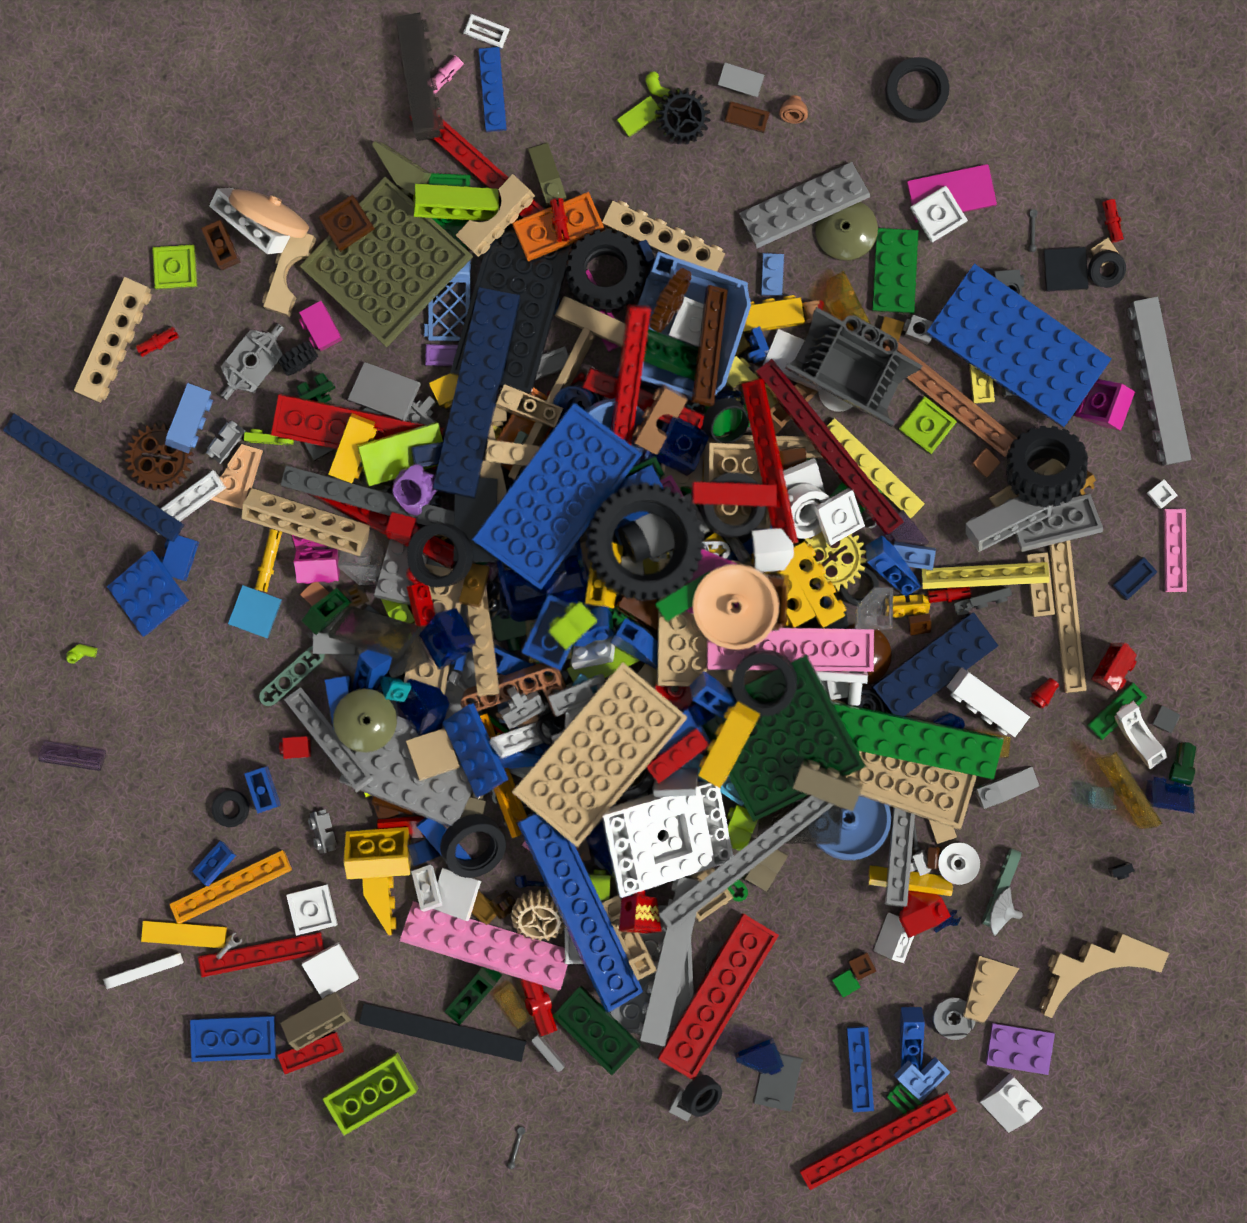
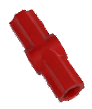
M519 978L526 996V1009L529 1015L533 1016L539 1037L558 1031L550 1010L552 1003L548 993L544 991L542 985Z

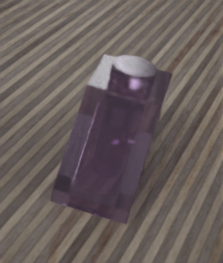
M904 510L898 513L904 521L900 526L887 536L882 531L889 542L893 540L894 543L925 546L929 543Z

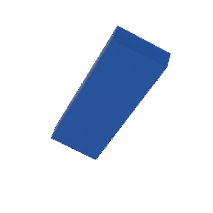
M425 817L416 826L441 855L440 843L447 828L443 824ZM458 844L455 851L456 858L465 861L471 860L470 855Z

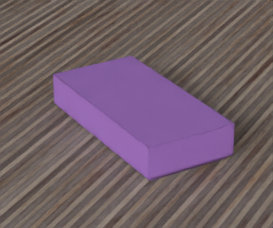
M426 344L425 365L452 366L458 345Z

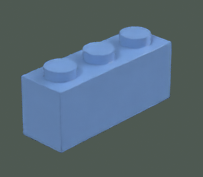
M187 383L166 436L165 445L188 454L191 447H196L199 439L196 436L198 429H203L206 418L203 417L205 411H210L213 400L210 399L211 391Z

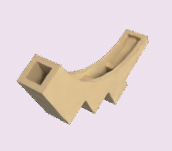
M1120 932L1111 939V951L1087 941V944L1083 945L1080 949V961L1056 951V954H1052L1048 962L1049 971L1056 974L1055 978L1052 977L1048 983V989L1050 990L1047 997L1044 996L1040 1003L1041 1013L1052 1018L1059 1004L1069 991L1084 979L1098 972L1127 966L1162 972L1169 953Z

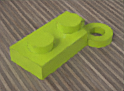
M251 429L250 433L244 432V441L248 443L294 445V440L272 436L271 434H263V430Z

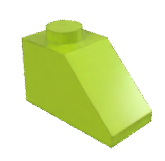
M381 599L397 631H401L415 623L413 612L409 605Z

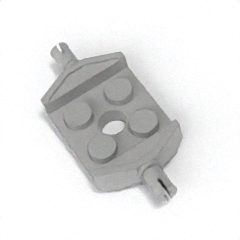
M277 323L271 333L250 330L221 366L228 381V386L220 394L222 397L228 400L234 390L237 389L250 393L256 392L257 387L283 355L276 340L285 329ZM250 355H254L257 358L254 366H247L246 358Z

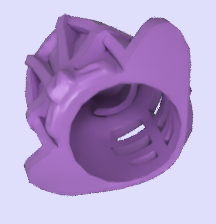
M418 464L400 471L394 481L393 494L406 512L415 516L421 514L422 506L427 505L435 492H437V490L433 489L436 475L423 471V467Z

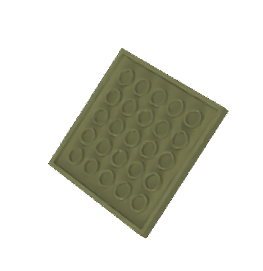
M385 176L359 203L375 229L341 252L329 235L300 267L384 346L388 347L473 256L432 218L414 217L413 201Z

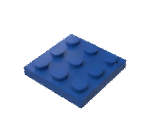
M153 550L148 551L107 586L143 637L152 632L189 601Z

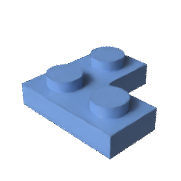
M934 1057L921 1072L908 1060L894 1076L922 1102L950 1071Z

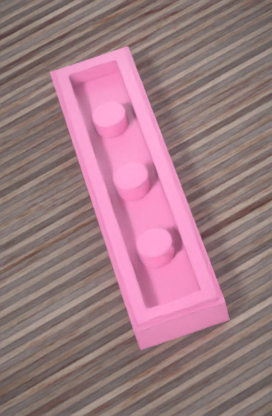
M1164 509L1165 592H1187L1186 509Z

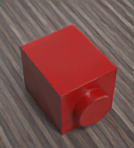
M392 512L386 528V535L388 539L409 544L420 527L417 526L416 518Z
M310 736L282 738L283 742L279 743L280 754H283L284 759L311 757Z

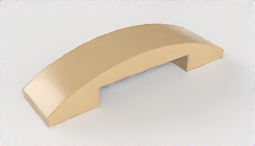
M617 895L602 904L626 953L628 962L637 980H640L657 970L640 933L619 931L622 899Z

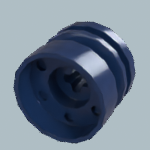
M583 384L561 389L555 395L552 403L563 408L558 423L573 403L585 411L592 405L605 400L604 396L582 388Z

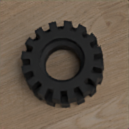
M307 341L287 351L285 355L278 359V363L285 374L291 376L312 364L317 359L318 354L311 343Z

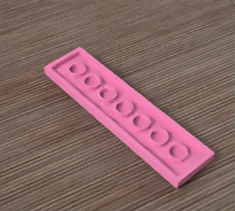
M780 628L779 631H771L758 644L745 649L724 648L707 638L706 670H736L740 661L748 654L758 650H772L782 654L790 662L807 654L816 671H874V629ZM760 663L752 666L749 670H775L777 667L768 663Z
M414 901L400 938L401 942L557 990L561 989L568 964H565V948L544 941L540 942L537 939L531 941L530 937L524 938L521 934L489 924L486 925L472 919L465 921L435 909L423 912L420 909L419 903Z

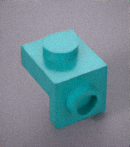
M384 676L380 682L385 699L405 702L411 690L410 683H405L401 679Z

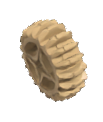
M540 890L537 893L530 891L529 895L523 893L521 898H517L516 904L512 907L511 919L514 928H517L518 934L523 933L524 938L529 936L531 941L534 938L539 939L540 942L543 938L549 941L551 937L556 938L558 933L562 934L566 927L548 890L545 893H541Z

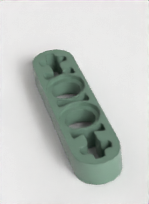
M313 646L309 647L260 692L259 698L261 703L265 706H273L323 662L325 654H319V660L313 659L310 662L313 666L310 668L308 662L303 660L305 656L306 659L312 656ZM298 663H303L306 666V671L302 675H298L295 672L294 668ZM282 677L290 679V686L287 689H283L279 685ZM275 684L282 694L279 696V693L276 692L272 697L274 699L273 702L270 700L265 701V692H273L275 689L272 686Z
M1012 848L1009 849L1000 871L1001 877H998L992 892L994 895L990 897L983 915V925L990 927L992 907L999 894L1010 886L1021 857L1020 851Z

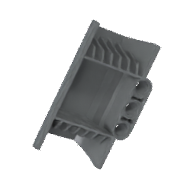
M816 307L813 312L808 336L796 358L790 364L788 363L785 369L892 427L894 421L889 418L887 408L897 386L905 378L921 370L923 365L897 352V340L866 321L853 315L841 321ZM846 324L852 325L854 331L848 330ZM864 334H869L872 341L866 340ZM882 344H887L890 351H886Z

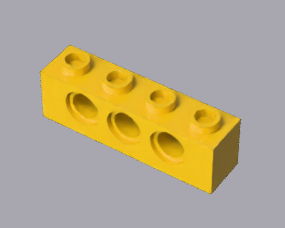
M803 542L794 547V556L789 562V566L809 601L821 628H824L844 617L846 608L841 599L837 601L833 593L836 590L831 581H826L824 577L826 571L822 564L816 563L813 557L816 553L811 544L807 545L806 542ZM802 560L810 562L811 568L809 571H802L799 564ZM813 578L818 579L821 583L820 589L813 590L809 584L810 580ZM822 597L830 599L831 605L829 608L821 607L820 599Z
M753 553V554H751V556H752V558H753V559H751V563H752L753 567L755 568L754 553ZM789 564L785 570L775 571V574L789 575L788 600L792 599L796 604L794 610H790L787 607V623L785 626L795 628L815 617L816 615Z

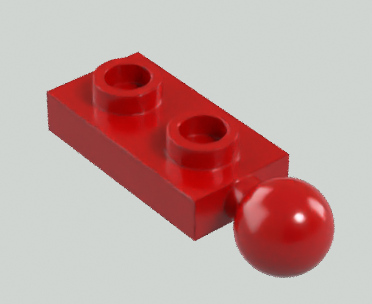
M408 568L406 577L413 585L407 586V592L416 627L437 623L429 586L417 580L410 568Z

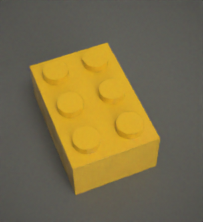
M409 828L347 831L344 852L347 879L410 875L411 856L408 845H411Z

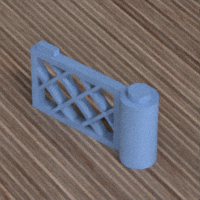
M471 260L449 282L453 284L450 287L446 285L448 289L440 297L436 295L437 300L434 303L433 300L429 303V324H424V336H428L429 341L460 340V336H456L451 330L459 322L464 325L462 319L467 316L470 305ZM457 283H466V292L459 297L452 288ZM449 291L458 298L450 307L441 300ZM465 295H466V303L462 300V298H463ZM440 301L447 310L438 318L433 312V307ZM459 301L466 307V312L460 318L451 310ZM449 311L458 319L450 328L441 321ZM440 322L447 331L442 336H433V327Z

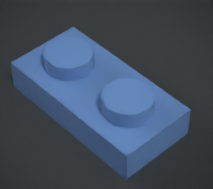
M763 253L761 296H782L784 254Z
M894 543V547L909 567L933 570L936 548Z

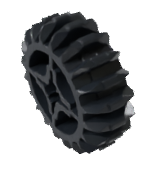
M677 88L675 95L670 90L668 92L669 97L666 95L662 96V100L665 103H657V106L662 110L655 111L656 115H661V118L655 119V123H662L657 129L658 131L665 129V132L662 134L663 137L668 136V134L671 135L669 142H673L676 137L677 145L681 144L682 139L685 145H687L690 139L693 142L697 141L696 135L699 137L704 135L700 129L708 130V126L703 123L710 122L711 119L705 117V115L710 114V110H704L703 108L708 105L707 102L700 103L703 99L702 95L695 98L697 91L693 90L689 95V88H685L682 94L681 89ZM675 100H687L680 109L670 106ZM692 104L697 110L698 120L691 114ZM685 110L687 119L681 121L679 119L681 116H678V114ZM667 112L674 118V128L668 122ZM684 124L695 126L694 130L689 133L679 132Z

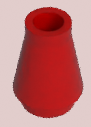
M1049 678L1031 693L1030 701L1040 709H1043L1045 706L1047 707L1059 684L1054 679Z

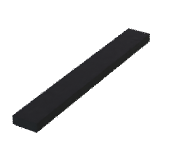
M365 1002L359 1022L362 1025L522 1062L526 1040Z

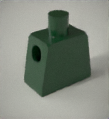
M524 601L510 604L511 614L507 619H502L499 615H496L491 620L498 642L507 640L509 652L522 649L519 637L527 635L526 605Z

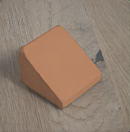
M985 448L971 465L987 478L999 465L1000 461Z
M313 582L300 595L313 606L330 592L319 582Z

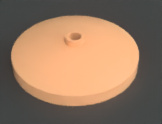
M240 189L232 190L228 200L235 209L269 229L297 238L305 237L309 230L308 224L296 212L282 204V201L275 196L270 195L268 197L260 193Z
M728 564L716 568L701 581L695 592L693 612L699 629L711 642L728 649H745L758 644L771 632L777 621L779 601L773 584L762 572L744 564ZM734 602H740V608H736Z

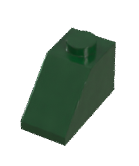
M336 588L313 605L302 619V622L317 635L328 627L351 602Z

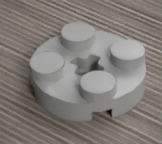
M948 997L937 1003L933 1012V1023L938 1032L944 1037L951 1040L962 1039L975 1026V1021L963 1017L966 1005L965 1000L959 997ZM952 1013L960 1016V1019L956 1020L955 1024L948 1020Z

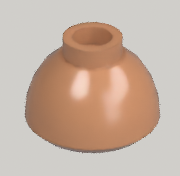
M793 95L782 104L779 115L784 121L797 124L807 119L808 110L801 97Z

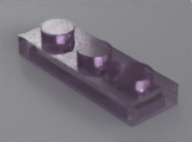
M44 741L38 755V760L44 763L101 771L106 757V750Z

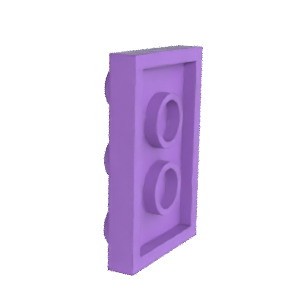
M992 1023L986 1065L1049 1075L1055 1033Z

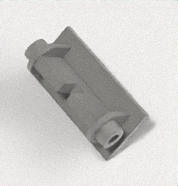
M232 420L229 423L226 422L218 433L223 439L219 440L215 437L207 447L206 454L221 464L229 456L236 443L242 439L246 431Z
M326 809L318 811V816L317 812L309 813L308 823L310 829L314 830L315 838L313 842L315 849L319 850V854L336 850L335 846L337 843L334 832L326 833L325 831L326 828L332 827L329 813L326 812Z

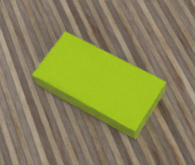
M649 96L618 118L617 122L627 136L631 137L660 115H656L655 111L661 109L657 106L654 99Z

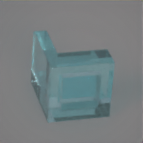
M1089 786V808L1116 810V805H1113L1114 788Z

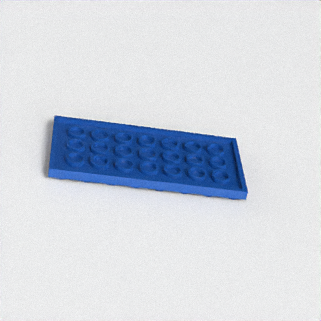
M975 263L926 332L1062 428L1068 423L1111 361V358Z
M573 403L474 536L473 540L536 587L542 589L587 529L597 508L614 493L642 453Z

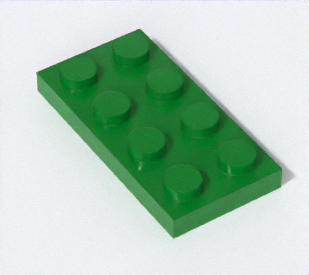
M878 228L875 248L872 311L914 313L919 230Z

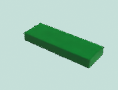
M710 571L655 604L665 622L693 606L695 592L701 581Z
M1132 682L1087 726L1103 740L1118 726L1114 716L1117 715L1116 713L1119 712L1120 708L1126 704L1129 705L1133 701L1139 706L1147 696Z

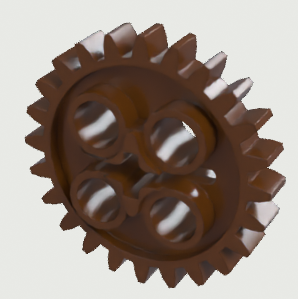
M684 268L677 270L676 274L669 280L667 287L665 286L657 299V306L651 316L652 319L649 326L651 329L658 333L662 332L669 322L672 321L674 314L680 310L684 302V295L688 291L690 280L692 279L690 271Z
M154 423L153 429L146 425L145 433L139 429L140 436L136 437L133 435L132 438L135 442L128 443L132 450L125 451V453L131 455V458L125 459V462L132 464L127 470L135 471L131 477H139L138 484H142L145 481L144 487L147 489L152 484L154 491L158 489V486H160L162 491H165L166 485L174 489L173 482L181 485L179 478L187 479L184 472L192 471L187 465L194 463L189 459L190 456L194 455L193 452L188 454L177 449L172 454L167 452L165 440L169 429L167 430V425L164 423L161 429H159L156 423ZM154 440L156 443L155 448L148 451L146 444ZM161 452L165 457L178 458V461L160 459L158 462L153 457H142L141 454L159 455ZM146 461L152 462V468L149 471H144L143 464ZM167 464L173 465V471L170 474L164 473V466Z

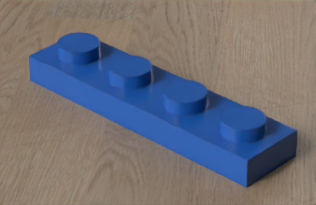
M500 48L479 49L486 132L505 131L507 128Z
M868 1026L847 1027L852 1111H874Z

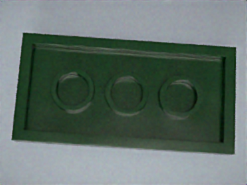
M648 329L643 362L694 381L698 348Z
M582 985L553 1015V1018L611 1076L641 1045L609 1012L605 1011L604 1007Z

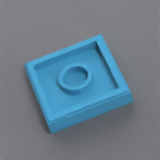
M242 585L228 624L268 638L282 599Z

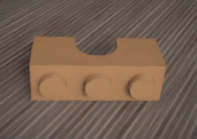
M665 384L662 385L661 389H656L652 398L654 402L651 407L647 406L642 415L644 420L641 425L635 427L632 434L635 444L656 455L667 438L666 433L656 427L658 418L664 414L678 418L687 402L684 394Z

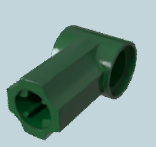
M1179 742L1177 744L1175 760L1169 773V781L1191 786L1195 775L1193 764L1196 747L1192 743Z

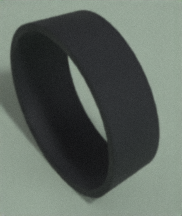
M723 398L716 401L713 406L708 408L703 418L705 433L715 441L725 444L739 440L746 432L749 424L746 410L738 400L733 398ZM727 409H741L742 420L738 428L728 436L715 437L713 425L716 418Z

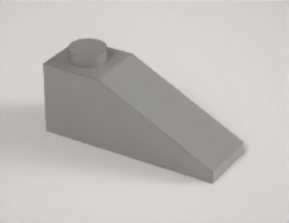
M1029 767L975 787L974 791L980 807L986 809L1039 787V783L1033 767Z

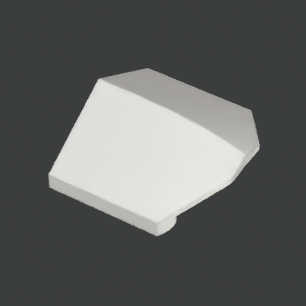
M781 528L752 530L755 569L760 572L785 570L794 556L793 543Z

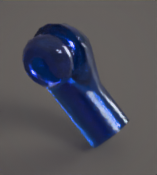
M947 713L933 720V723L960 729L965 727L964 720L953 713Z

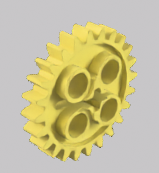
M823 532L813 536L812 539H804L807 545L811 544L815 552L823 554L824 558L821 561H816L817 564L821 563L822 565L829 560V554L834 556L842 547L847 546L846 550L837 555L836 562L831 560L824 567L825 571L828 568L836 569V576L828 577L824 574L827 582H832L837 592L840 590V585L848 589L847 582L854 585V577L861 578L858 571H864L865 568L860 564L866 563L867 559L861 557L866 554V551L860 550L864 543H857L859 535L852 537V534L839 540L840 545L837 548H831L826 543ZM844 555H851L853 562L845 564L841 558ZM802 560L799 564L800 566H805L802 571H809L811 568V564L807 560ZM813 578V585L820 583L818 579Z

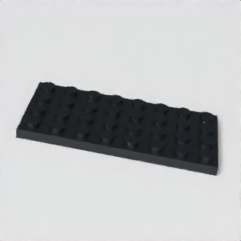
M512 223L504 229L501 237L495 239L490 244V248L483 256L450 371L452 375L459 376L479 287L520 295V301L500 387H503L505 384L527 394H532L565 277L568 253L573 248V244L527 261Z

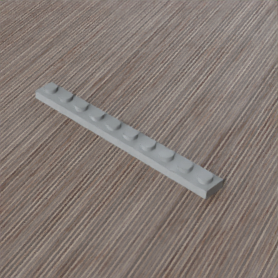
M810 796L659 914L670 930L673 931L834 804Z

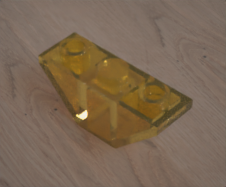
M842 271L826 281L825 303L831 315L841 321L853 315L871 324L845 272ZM846 324L848 330L854 331L852 325Z

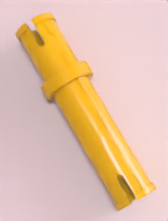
M269 529L261 566L257 569L259 574L254 587L255 590L268 592V585L271 574H274L273 566L283 533L281 531Z

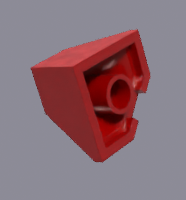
M908 890L907 906L903 907V910L900 911L899 920L907 937L910 938L939 925L951 916L942 897L939 895Z

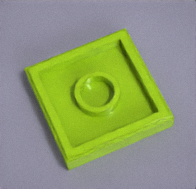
M194 245L153 247L155 289L197 287Z
M924 396L900 426L899 430L929 454H932L957 421Z

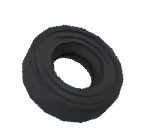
M1103 250L1095 254L1088 265V274L1091 280L1096 285L1104 288L1119 284L1126 273V263L1123 257L1112 250ZM1105 262H1113L1115 265L1113 273L1109 276L1101 275V265Z
M227 790L218 794L212 804V815L215 821L225 827H236L242 824L247 819L250 811L249 802L246 797L235 790ZM227 801H234L238 805V813L233 817L226 816L223 812V805Z

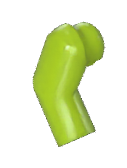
M654 71L649 72L645 81L649 92L661 98L663 95L669 97L668 92L670 89L660 86L658 73Z
M78 644L67 652L66 660L68 663L74 664L84 656L95 658L98 648Z

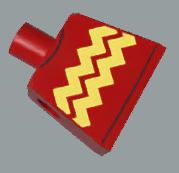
M645 890L633 893L631 897L622 898L619 931L643 934L661 932L657 899L655 897H645Z

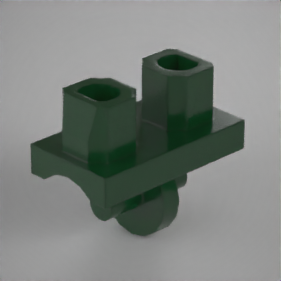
M324 373L314 377L318 386L311 391L307 382L296 387L299 398L317 399L316 401L322 403L332 399L329 394L324 397L322 395L336 388L331 380L329 381Z

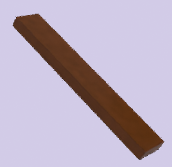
M708 285L705 291L692 402L710 407L714 405L728 292L727 289Z

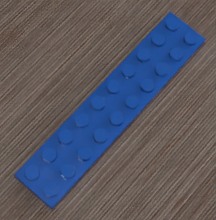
M537 813L517 822L605 1011L611 1012L643 993L641 985L628 962L626 953L575 845Z

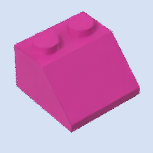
M1097 379L1077 408L1075 417L1105 428L1121 431L1135 391L1122 383Z

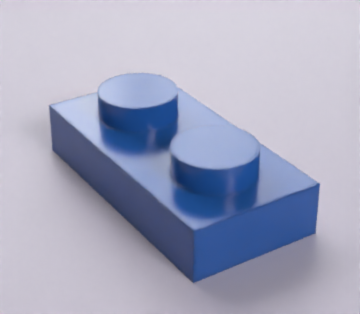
M220 840L192 872L204 885L209 886L236 855Z

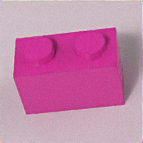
M322 301L299 312L302 317L299 321L304 330H309L311 334L309 340L314 349L318 347L320 351H323L343 340Z
M338 549L296 551L294 565L297 583L310 584L313 582L331 583L339 581Z

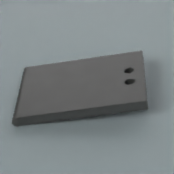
M765 1050L754 1104L791 1112L803 1058Z

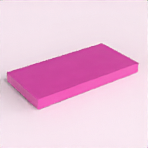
M988 164L907 181L912 206L944 186H947L963 213L997 205Z

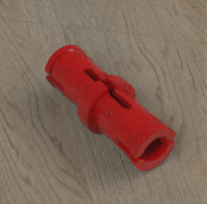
M556 198L550 201L553 212L552 224L555 225L557 242H562V234L564 242L570 240L567 228L568 216L565 215L564 200L562 198H558V206Z
M1115 199L1102 202L1106 217L1105 225L1108 226L1111 242L1115 243L1124 240L1120 224L1122 220L1118 215Z
M172 326L158 335L155 333L152 335V338L139 345L137 344L136 348L140 355L144 357L156 349L161 350L164 348V345L178 339L179 335L177 331H174L175 328Z
M955 587L928 590L927 596L929 597L930 604L942 601L951 603L952 600L971 598V593L967 592L970 590V587Z

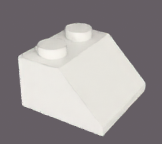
M1010 1073L980 1101L1008 1133L1029 1122L1042 1109L1039 1103Z

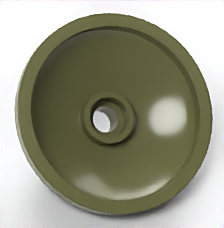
M858 202L825 217L816 223V238L819 246L828 256L841 261L856 260L867 254L874 246L878 235L876 217L872 210L862 202ZM845 223L850 225L849 229H843L842 226Z
M371 689L355 690L344 696L336 706L333 716V726L338 739L346 747L357 752H372L385 746L394 735L397 725L396 712L390 700L385 699V696L380 692ZM365 716L370 718V723L367 725L362 721Z

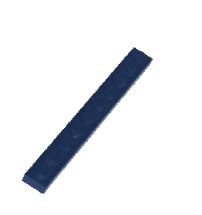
M14 413L5 426L4 432L170 541L174 542L185 524Z

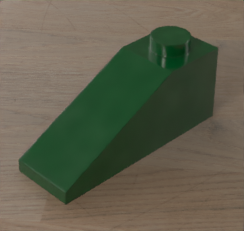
M481 967L444 1012L461 1025L502 977V974L498 971Z

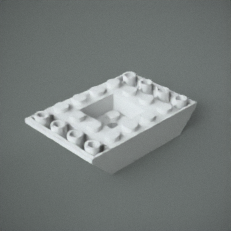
M708 781L697 782L696 796L654 797V794L615 805L603 815L620 897L722 865L733 857L720 788ZM664 829L666 833L664 839L658 840V832Z

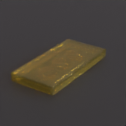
M1113 752L1097 757L1095 761L1138 828H1153L1161 825L1162 821L1119 754Z

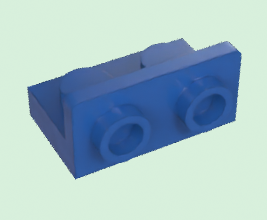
M759 326L752 329L749 336L750 339H748L753 352L748 353L746 360L747 362L753 361V364L765 360L769 351Z

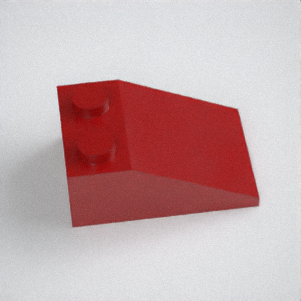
M1125 642L1111 643L1091 679L1111 691L1117 692L1118 689L1121 690L1126 683L1125 676L1127 672H1131L1137 663L1135 660L1137 654Z

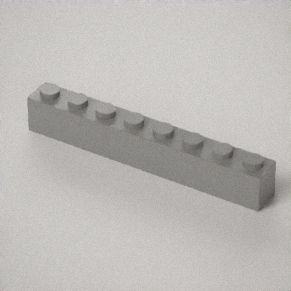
M1158 297L1133 301L1129 304L1130 308L1127 311L1130 320H1133L1134 325L1132 337L1134 340H1137L1138 344L1136 356L1138 361L1141 360L1142 364L1140 376L1142 381L1146 383L1147 389H1144V396L1146 401H1149L1151 408L1148 410V415L1155 427L1152 430L1154 441L1158 442L1157 459L1159 462H1162V466L1191 460L1159 299Z
M688 876L673 880L671 891H675L673 900L669 899L667 908L702 880ZM696 913L673 931L663 922L661 932H665L663 940H659L657 952L660 953L659 960H654L657 971L653 972L655 973L654 981H649L647 993L650 994L649 1002H644L642 1014L646 1015L644 1022L639 1023L637 1034L640 1035V1041L665 1047Z

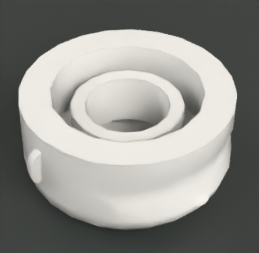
M808 483L799 484L789 489L787 492L797 537L806 539L816 536L822 532L814 507L830 499V497L817 486Z

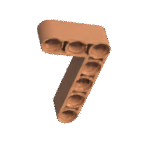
M542 662L499 677L500 694L479 697L477 685L466 689L463 692L461 708L463 709L467 705L473 704L468 702L467 698H473L476 701L474 705L477 711L511 700L507 692L508 689L505 687V685L510 684L515 687L519 695L523 693L526 695L543 689L552 712L556 717L548 695L553 694V689L561 691L566 689L567 686L560 670ZM551 671L554 675L547 676L544 672ZM532 678L534 682L529 683L526 682L524 679ZM563 713L558 716L563 717L565 719L566 713Z

